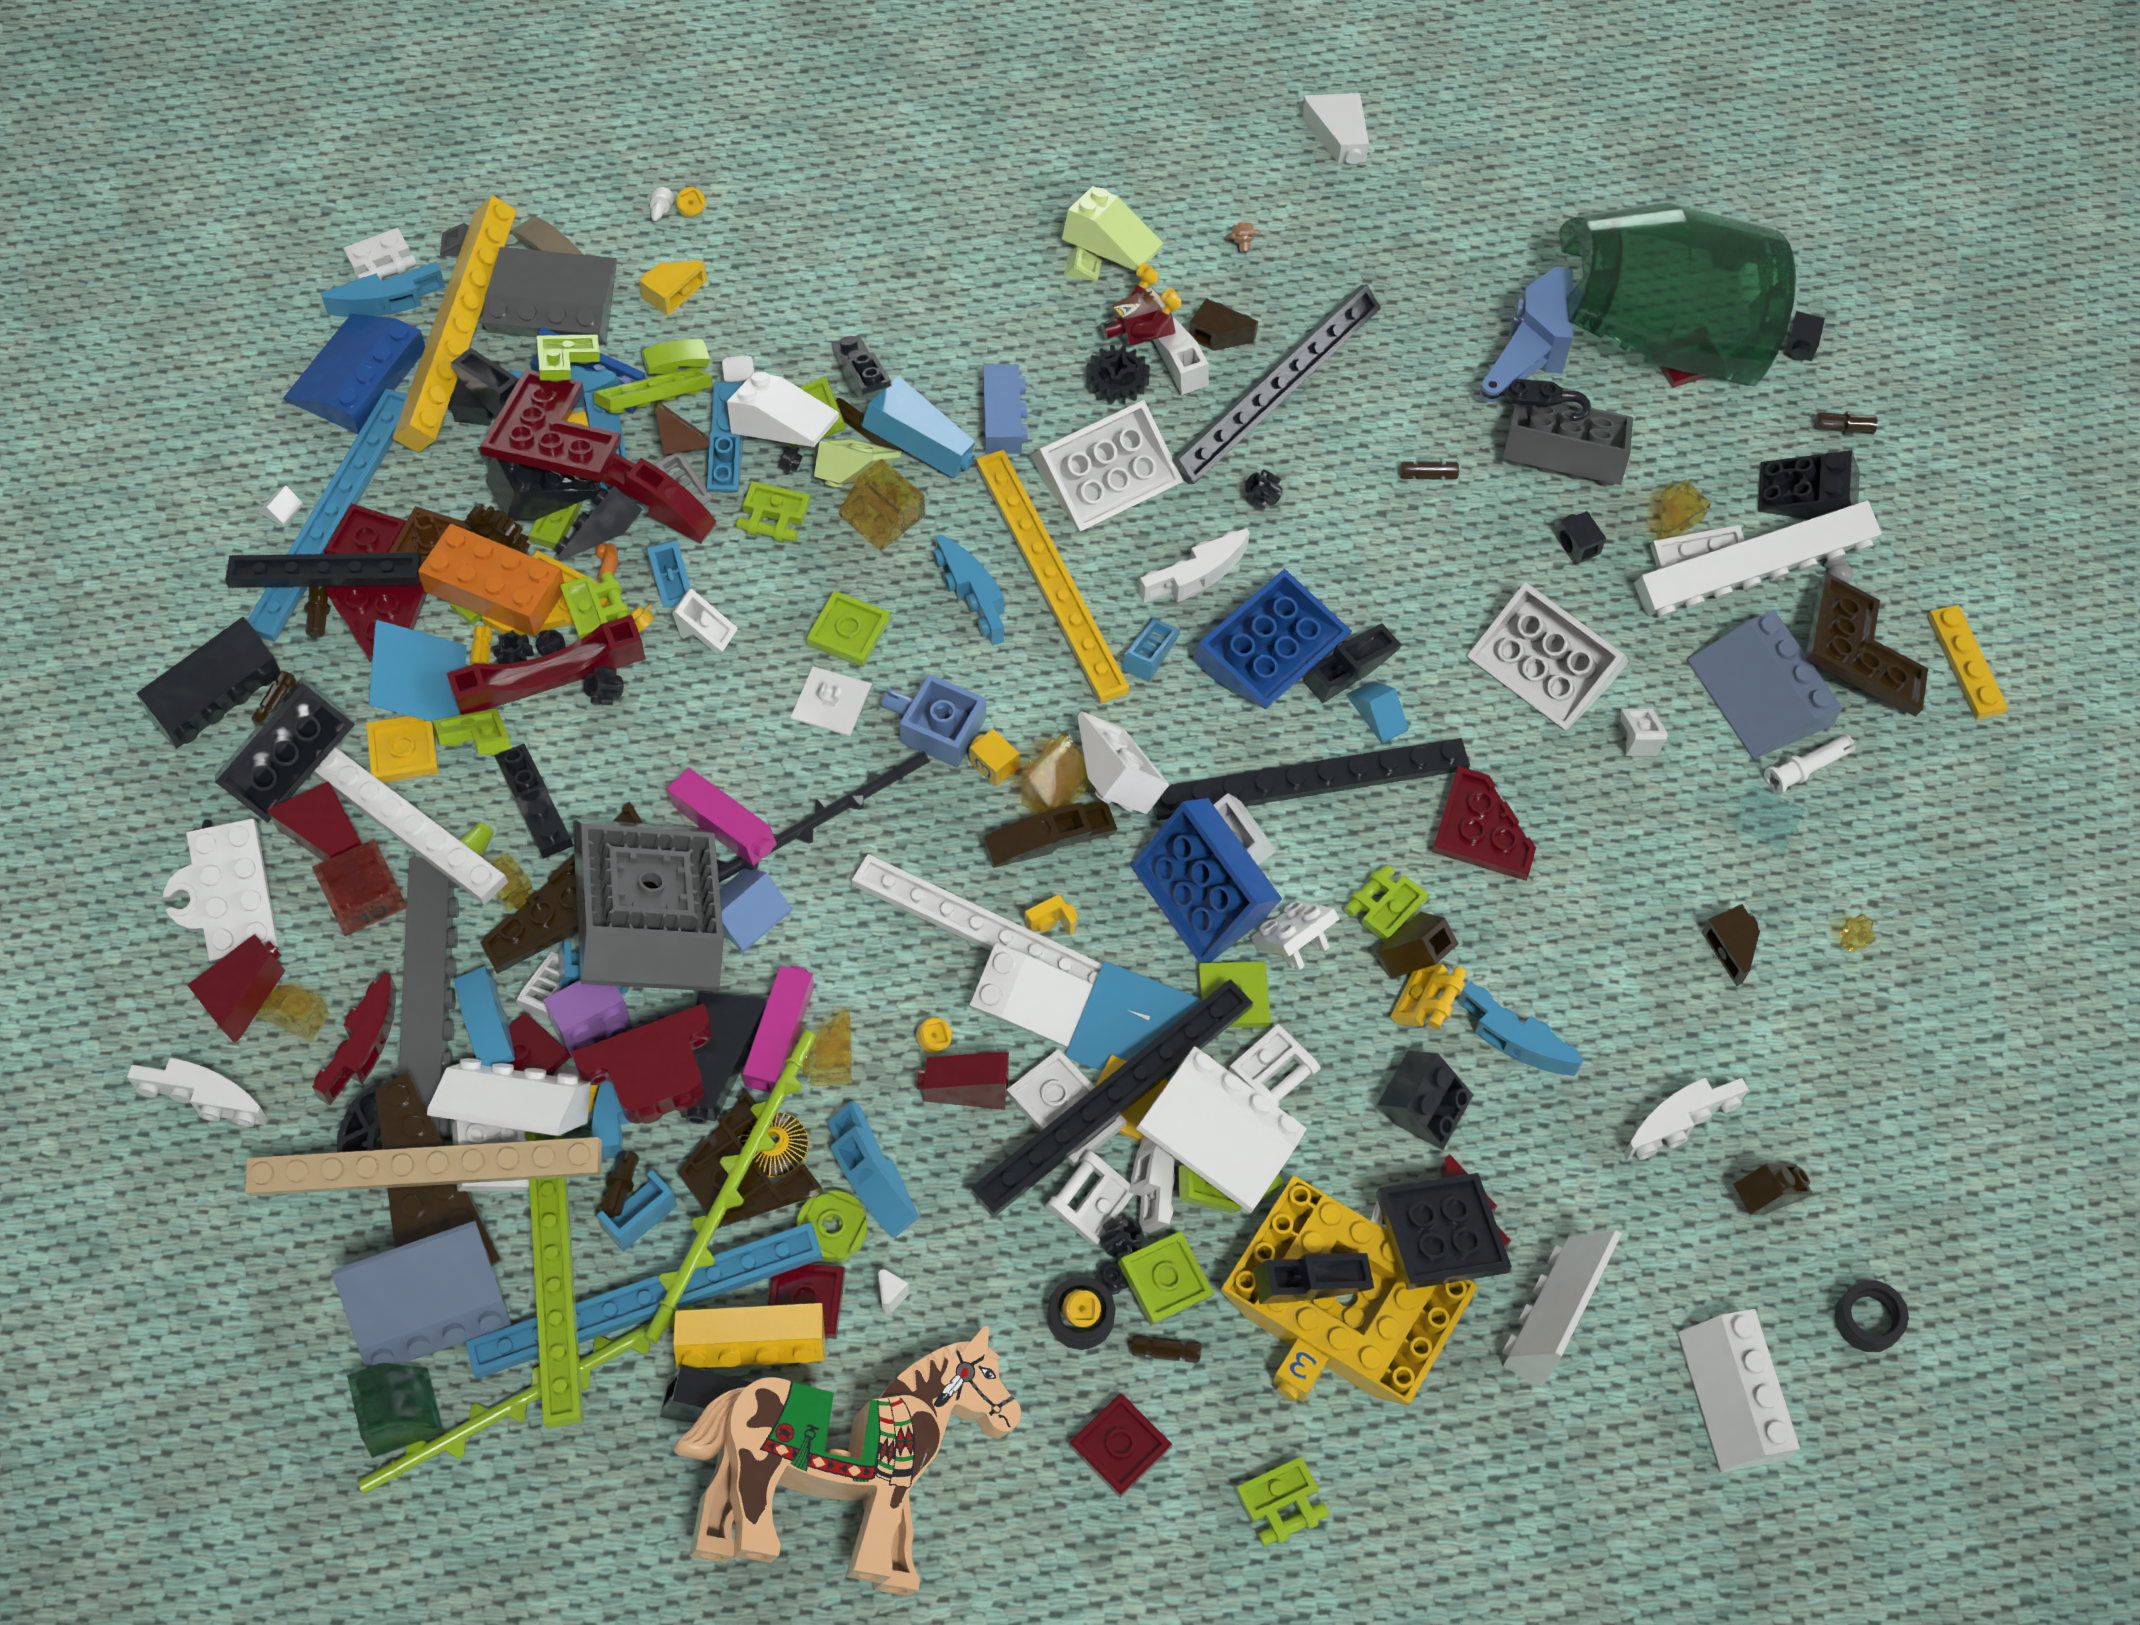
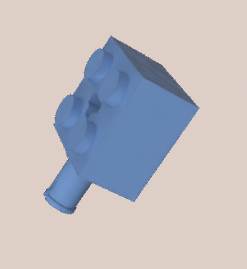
M928 674L914 699L889 688L882 700L883 708L904 716L900 722V741L902 744L921 752L924 751L926 754L956 767L960 765L986 719L985 697Z

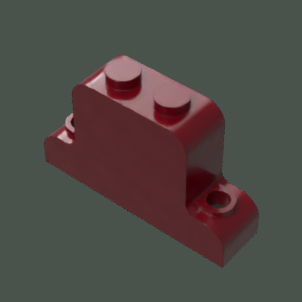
M703 1003L575 1050L571 1054L582 1081L591 1082L590 1085H599L605 1082L612 1083L625 1118L634 1124H650L658 1121L662 1115L675 1110L685 1111L692 1108L703 1097L705 1089L693 1050L709 1042L712 1037V1028Z

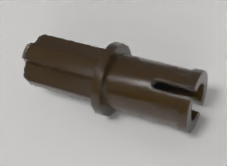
M1846 411L1844 414L1819 412L1815 420V426L1818 430L1841 431L1843 435H1848L1849 432L1874 435L1878 423L1876 415L1851 414L1850 411Z
M328 586L321 587L320 589H318L319 587H309L308 602L304 605V611L307 614L305 632L312 639L325 635L326 615L330 613L326 592Z
M626 1150L618 1152L612 1175L607 1177L606 1185L608 1188L601 1210L609 1218H615L622 1214L627 1195L633 1190L634 1184L632 1179L639 1162V1156L632 1151H629L627 1160L624 1159Z

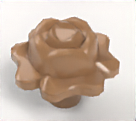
M1240 222L1232 226V233L1226 235V239H1233L1235 243H1238L1240 252L1251 251L1250 242L1261 232L1254 229L1252 223Z

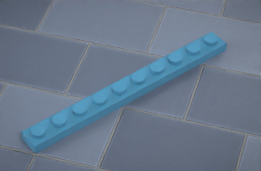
M387 388L384 390L287 554H324V549L351 503L357 504L394 441L392 437L408 396L407 394ZM267 587L247 620L257 635L276 642L307 587Z
M812 1222L714 1255L713 1257L716 1261L713 1266L695 1269L676 1308L680 1309L823 1259ZM680 1267L677 1268V1269H674V1270L665 1272V1273L677 1272V1271H679ZM661 1274L576 1303L578 1344L654 1318L660 1307L659 1302L667 1294L666 1289L659 1281ZM537 1317L466 1341L473 1375L476 1379L539 1358Z

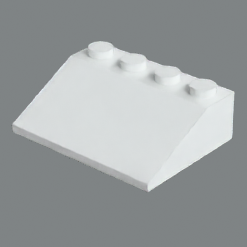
M1145 400L1042 447L1031 455L1043 482L1079 532L1184 482L1172 461L1173 458Z
M1524 582L1467 655L1469 659L1565 731L1606 691L1629 662L1622 652L1526 582Z
M1194 1046L1174 1072L1136 1129L1251 1213L1298 1145L1307 1128L1270 1102L1265 1096L1244 1083L1238 1076L1232 1074L1209 1055Z
M1617 1230L1571 1236L1568 1237L1563 1248L1558 1245L1555 1246L1547 1264L1553 1266L1549 1276L1541 1274L1532 1292L1538 1296L1533 1307L1526 1304L1517 1323L1523 1326L1518 1337L1511 1334L1502 1351L1503 1354L1508 1356L1503 1367L1543 1387L1562 1357L1622 1233Z

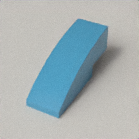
M486 966L455 978L454 983L460 1009L476 1058L482 1061L481 1065L490 1067L496 1063L507 1064L514 1061L515 1055L507 1014L500 1004L497 983Z
M610 1082L602 1083L599 1086L592 1120V1137H599L602 1140L603 1160L616 1158L618 1152L623 1150L621 1124L631 1123L625 1118L613 1084Z

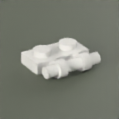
M398 228L343 248L358 279L377 273L380 281H382V278L394 273H398V275L406 273L408 268L417 265L413 254L409 255V247Z

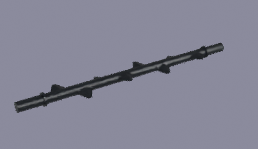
M922 751L900 765L892 766L891 770L882 775L871 773L868 775L865 785L833 803L821 798L815 800L814 814L779 834H773L777 845L772 849L771 853L795 839L808 844L812 843L814 828L849 808L862 809L866 798L898 780L902 781L903 777L929 763L928 756ZM740 856L728 863L717 859L719 883L743 869H758L759 862L752 866Z

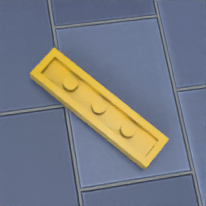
M1956 605L1931 610L1927 617L1975 719L2005 714L2008 706L1960 606Z

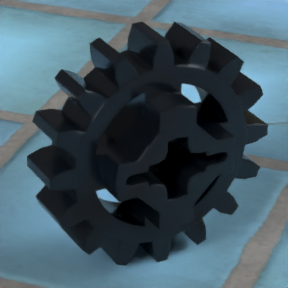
M1110 345V351L1108 352L1100 348L1099 356L1092 354L1090 363L1086 365V384L1090 385V392H1099V400L1108 397L1110 404H1113L1115 399H1120V402L1125 404L1128 397L1136 401L1137 393L1144 395L1145 387L1149 386L1150 366L1145 364L1146 357H1137L1136 349L1127 352L1126 345H1122L1120 350H1116L1114 345Z

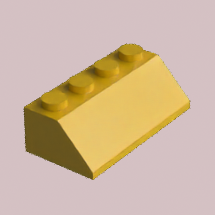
M822 1303L675 1311L673 1347L676 1368L678 1369L680 1365L698 1369L824 1361L826 1358V1341Z

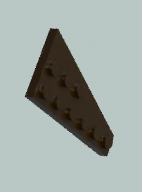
M630 801L613 820L615 822L644 824ZM575 854L548 878V882L537 893L534 891L525 899L526 903L514 915H508L480 942L482 949L497 974L578 933ZM643 882L647 888H659L654 882Z
M408 1072L375 1089L382 1150L445 1146L431 1116L427 1115V1108ZM457 1184L387 1188L395 1248L475 1221L492 1266L503 1261L469 1192L457 1191Z

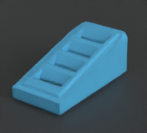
M1152 618L1125 652L1122 669L1149 682L1180 635V630ZM1154 631L1166 637V639L1163 640L1155 635H1152V632ZM1147 641L1159 646V648L1147 643ZM1142 650V651H1144V652H1146V653L1152 655V657H1150V656H1148V655H1146V654H1143V653H1141L1140 651Z

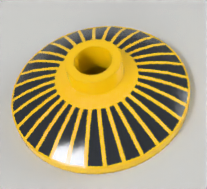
M777 1112L767 1134L770 1137L777 1136L779 1141L775 1144L773 1150L756 1152L753 1158L767 1177H781L798 1168L804 1161L809 1146L808 1135L804 1126L795 1117ZM753 1127L741 1134L740 1142L743 1146Z

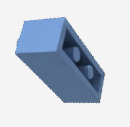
M1019 364L983 365L986 454L1003 449L1006 454L1022 453V442H1028L1027 424H1021V418H1027L1026 400H1020V394L1026 393L1025 376H1019Z

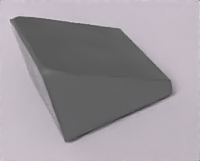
M462 223L442 232L441 257L459 256L469 228L467 224Z

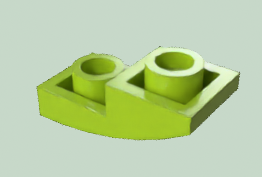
M703 339L664 342L642 349L641 353L648 374L663 375L677 372L679 366L707 368L710 361Z

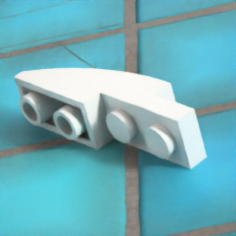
M1246 528L1238 532H1228L1223 537L1212 541L1200 542L1191 548L1190 560L1179 561L1171 567L1160 571L1154 570L1140 577L1139 595L1142 601L1145 603L1172 593L1176 602H1180L1207 589L1227 574L1241 559L1248 548L1250 532Z
M169 1058L165 1070L131 1065L127 1078L136 1089V1092L143 1096L157 1097V1094L170 1095L171 1099L181 1103L191 1102L199 1116L209 1121L216 1122L221 1117L233 1119L234 1123L244 1127H253L254 1123L266 1125L268 1118L248 1093L234 1082L208 1068L174 1058Z
M1703 1078L1674 1093L1661 1103L1639 1127L1624 1153L1626 1160L1638 1157L1639 1160L1647 1159L1658 1152L1657 1148L1668 1145L1669 1148L1678 1147L1688 1140V1135L1694 1125L1708 1120L1712 1116L1711 1113L1721 1109L1723 1113H1728L1739 1108L1742 1105V1099L1749 1090L1743 1078L1714 1089L1711 1088L1707 1079Z
M1145 1135L1136 1155L1131 1177L1130 1193L1141 1196L1139 1224L1143 1231L1151 1233L1170 1225V1219L1173 1214L1171 1202L1172 1188L1175 1182L1174 1167L1182 1163Z

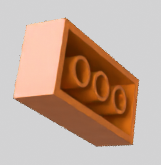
M451 523L418 570L425 592L533 637L536 636L561 598L560 584L564 583L561 568Z

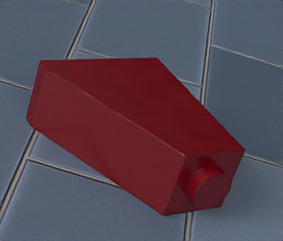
M329 781L268 809L277 830L335 870L342 867H352L359 863L361 858L367 856Z
M255 934L187 985L218 1026L234 1043L242 1037L285 972L277 961L282 955L270 941L263 944Z
M1000 1051L927 1057L925 1070L919 1069L917 1090H923V1102L1005 1110L1009 1080V1052Z

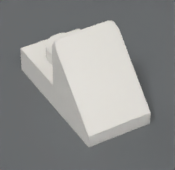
M691 588L688 589L672 613L680 636L683 639L694 635L716 654L723 652L738 629Z
M1621 709L1620 721L1627 731L1626 756L1658 755L1667 740L1668 733L1654 710Z

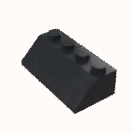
M241 617L136 694L152 724L177 749L183 744L192 742L198 733L210 724L213 725L221 721L224 714L233 707L247 702L251 694L259 688L270 685L281 671L272 653L244 617Z
M301 677L215 774V783L265 822L269 823L272 818L268 809L289 800L352 729L355 723L325 694Z

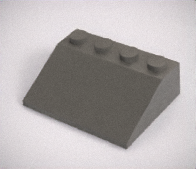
M500 247L486 291L482 324L489 333L536 337L539 330L544 327L560 335H598V343L606 344L617 258Z
M1568 402L1550 407L1514 404L1502 459H1506L1514 465L1528 464L1537 466L1545 472H1564L1576 479L1584 477L1595 479L1603 485H1621L1631 451L1633 417L1591 408L1590 414L1585 419L1572 421L1571 415L1579 414L1582 411L1581 405Z

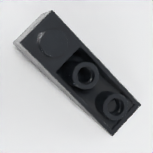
M610 486L607 489L602 487L591 500L595 504L587 514L583 511L573 522L572 526L575 530L569 538L564 535L554 546L553 550L556 554L553 556V559L562 561L624 534L643 509L615 486Z

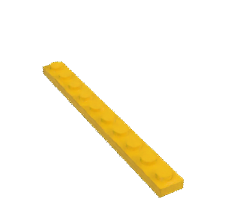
M1004 449L977 458L976 467L1099 703L1103 704L1129 694V685Z

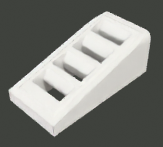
M752 356L722 359L724 381L726 382L745 381L754 373Z
M552 951L525 985L516 1000L519 1010L547 1022H550V1018L545 1004L535 999L534 996L537 994L546 998L559 991V983L546 978L547 974L559 978V970L552 968L554 963L559 964V957L557 953ZM544 984L553 988V991H546L540 988V986Z

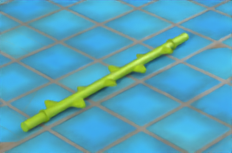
M804 1030L791 1057L786 1059V1066L768 1101L751 1107V1111L758 1120L740 1154L722 1157L720 1164L728 1173V1177L708 1215L692 1220L691 1225L698 1234L679 1271L662 1273L659 1276V1281L666 1289L667 1294L659 1302L660 1307L644 1336L647 1341L657 1344L670 1317L677 1311L676 1306L695 1269L715 1264L716 1260L707 1249V1246L726 1210L742 1205L744 1199L737 1189L756 1152L773 1150L775 1147V1143L767 1134V1131L785 1096L800 1092L803 1087L795 1077L798 1071L802 1070V1063L816 1038L813 1032Z
M693 1305L677 1309V1311L695 1309ZM675 1313L670 1317L664 1330L675 1324ZM651 1322L614 1342L602 1336L595 1338L593 1353L579 1360L581 1389L585 1391L590 1388L591 1370L629 1349L642 1355L649 1353L650 1342L644 1336ZM538 1366L533 1369L531 1387L491 1409L474 1403L470 1408L469 1421L426 1443L413 1434L407 1437L406 1453L403 1457L397 1460H390V1464L357 1481L362 1493L366 1494L397 1476L399 1478L402 1477V1473L443 1451L448 1452L457 1459L463 1458L465 1456L466 1438L505 1417H509L519 1423L525 1421L527 1405L542 1398L540 1367Z

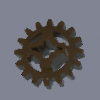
M480 504L479 507L475 506L466 516L467 518L464 521L468 525L466 530L524 554L528 551L527 549L530 547V544L527 543L528 536L521 533L523 528L518 523H515L513 518H508L505 512L495 510L493 506L486 508L483 504Z

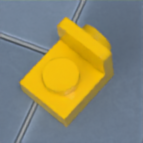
M1058 894L1026 910L1024 925L1033 932L1040 931L1045 933L1057 925V921L1060 920L1070 936L1075 933L1078 915L1070 902L1065 903L1061 895Z

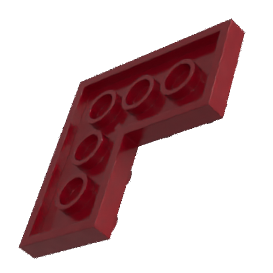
M525 369L481 443L480 449L482 456L600 482L621 443V433L567 421L584 392L582 381L573 379L557 382L540 380L539 372Z

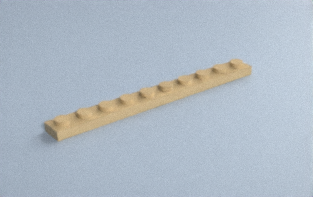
M599 1137L247 1158L245 1194L260 1196L601 1175L602 1140Z

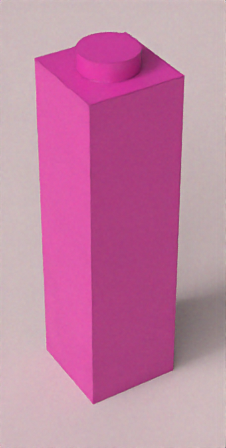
M688 768L666 788L674 808L699 827L712 831L718 841L752 866L768 856L777 845L770 825L691 768Z
M781 965L779 967L743 1071L745 1087L772 1093L786 1066V1059L792 1055L814 989L813 973H809L803 967L790 966L789 968Z

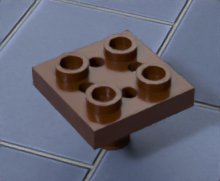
M415 506L389 553H420L421 556H428L450 523L465 530L468 525L462 520ZM421 558L422 564L424 563L426 558Z

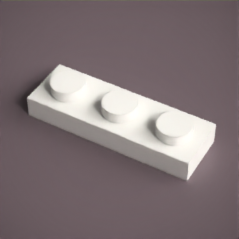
M1736 525L1655 540L1651 543L1650 547L1657 570L1745 540L1741 526Z

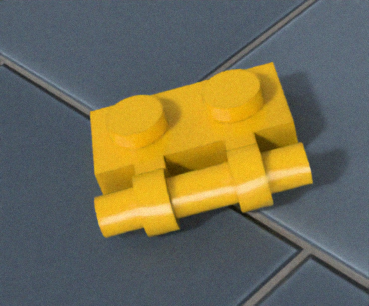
M1435 964L1412 972L1390 1018L1398 1025L1423 1026L1429 1015L1428 1025L1434 1029H1440L1443 1021L1448 1020L1453 1011L1451 1005L1456 995H1460L1465 986L1463 981L1467 971L1457 966L1452 974L1448 975L1449 971L1443 964ZM1443 991L1439 1000H1436L1439 992Z

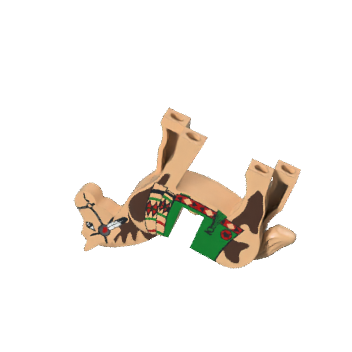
M983 1327L971 1341L958 1342L942 1347L915 1362L902 1372L878 1399L870 1400L853 1417L848 1451L831 1449L828 1453L825 1452L834 1397L833 1392L781 1378L768 1377L759 1379L747 1387L730 1390L709 1403L692 1428L675 1443L673 1449L674 1453L679 1456L701 1461L710 1460L718 1454L712 1479L700 1497L689 1557L721 1563H728L733 1557L772 1563L779 1556L781 1546L772 1516L773 1495L776 1485L779 1484L794 1491L821 1498L850 1501L861 1500L863 1502L864 1515L845 1577L871 1581L875 1591L902 1596H911L919 1590L920 1578L915 1570L912 1559L914 1531L909 1491L936 1457L950 1414L952 1413L964 1420H976L982 1432L994 1439L1004 1437L1020 1422V1406L999 1378V1365L997 1361L1000 1356L988 1347L989 1327ZM734 1519H735V1542L733 1541V1538H732V1523H733V1520H734Z

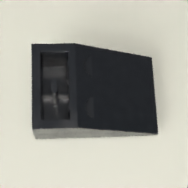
M1848 450L1761 462L1758 512L1810 520L1858 504L1860 471L1853 451Z
M496 458L491 460L486 483L500 510L505 512L508 518H513L515 521L540 519L594 497L600 490L594 480Z

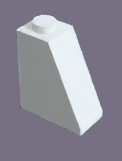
M1360 93L1305 95L1302 117L1337 163L1357 164L1359 162H1366L1369 140Z

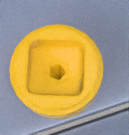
M686 187L678 193L676 208L681 215L691 218L703 212L705 197L699 189Z
M933 1017L920 1024L916 1032V1039L924 1051L938 1053L951 1043L952 1031L943 1019Z
M1085 1290L1071 1292L1063 1303V1314L1066 1320L1072 1325L1079 1327H1088L1094 1324L1101 1312V1305L1097 1296Z

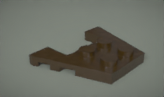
M747 1090L738 1097V1103L731 1112H726L720 1119V1125L709 1139L705 1138L677 1172L681 1181L707 1215L728 1177V1173L720 1164L722 1157L740 1154L743 1145L737 1137L753 1127L758 1120L751 1111V1107L757 1103ZM753 1159L737 1189L744 1199L742 1205L728 1208L717 1229L820 1195L823 1192L822 1187L804 1163L775 1184H772Z

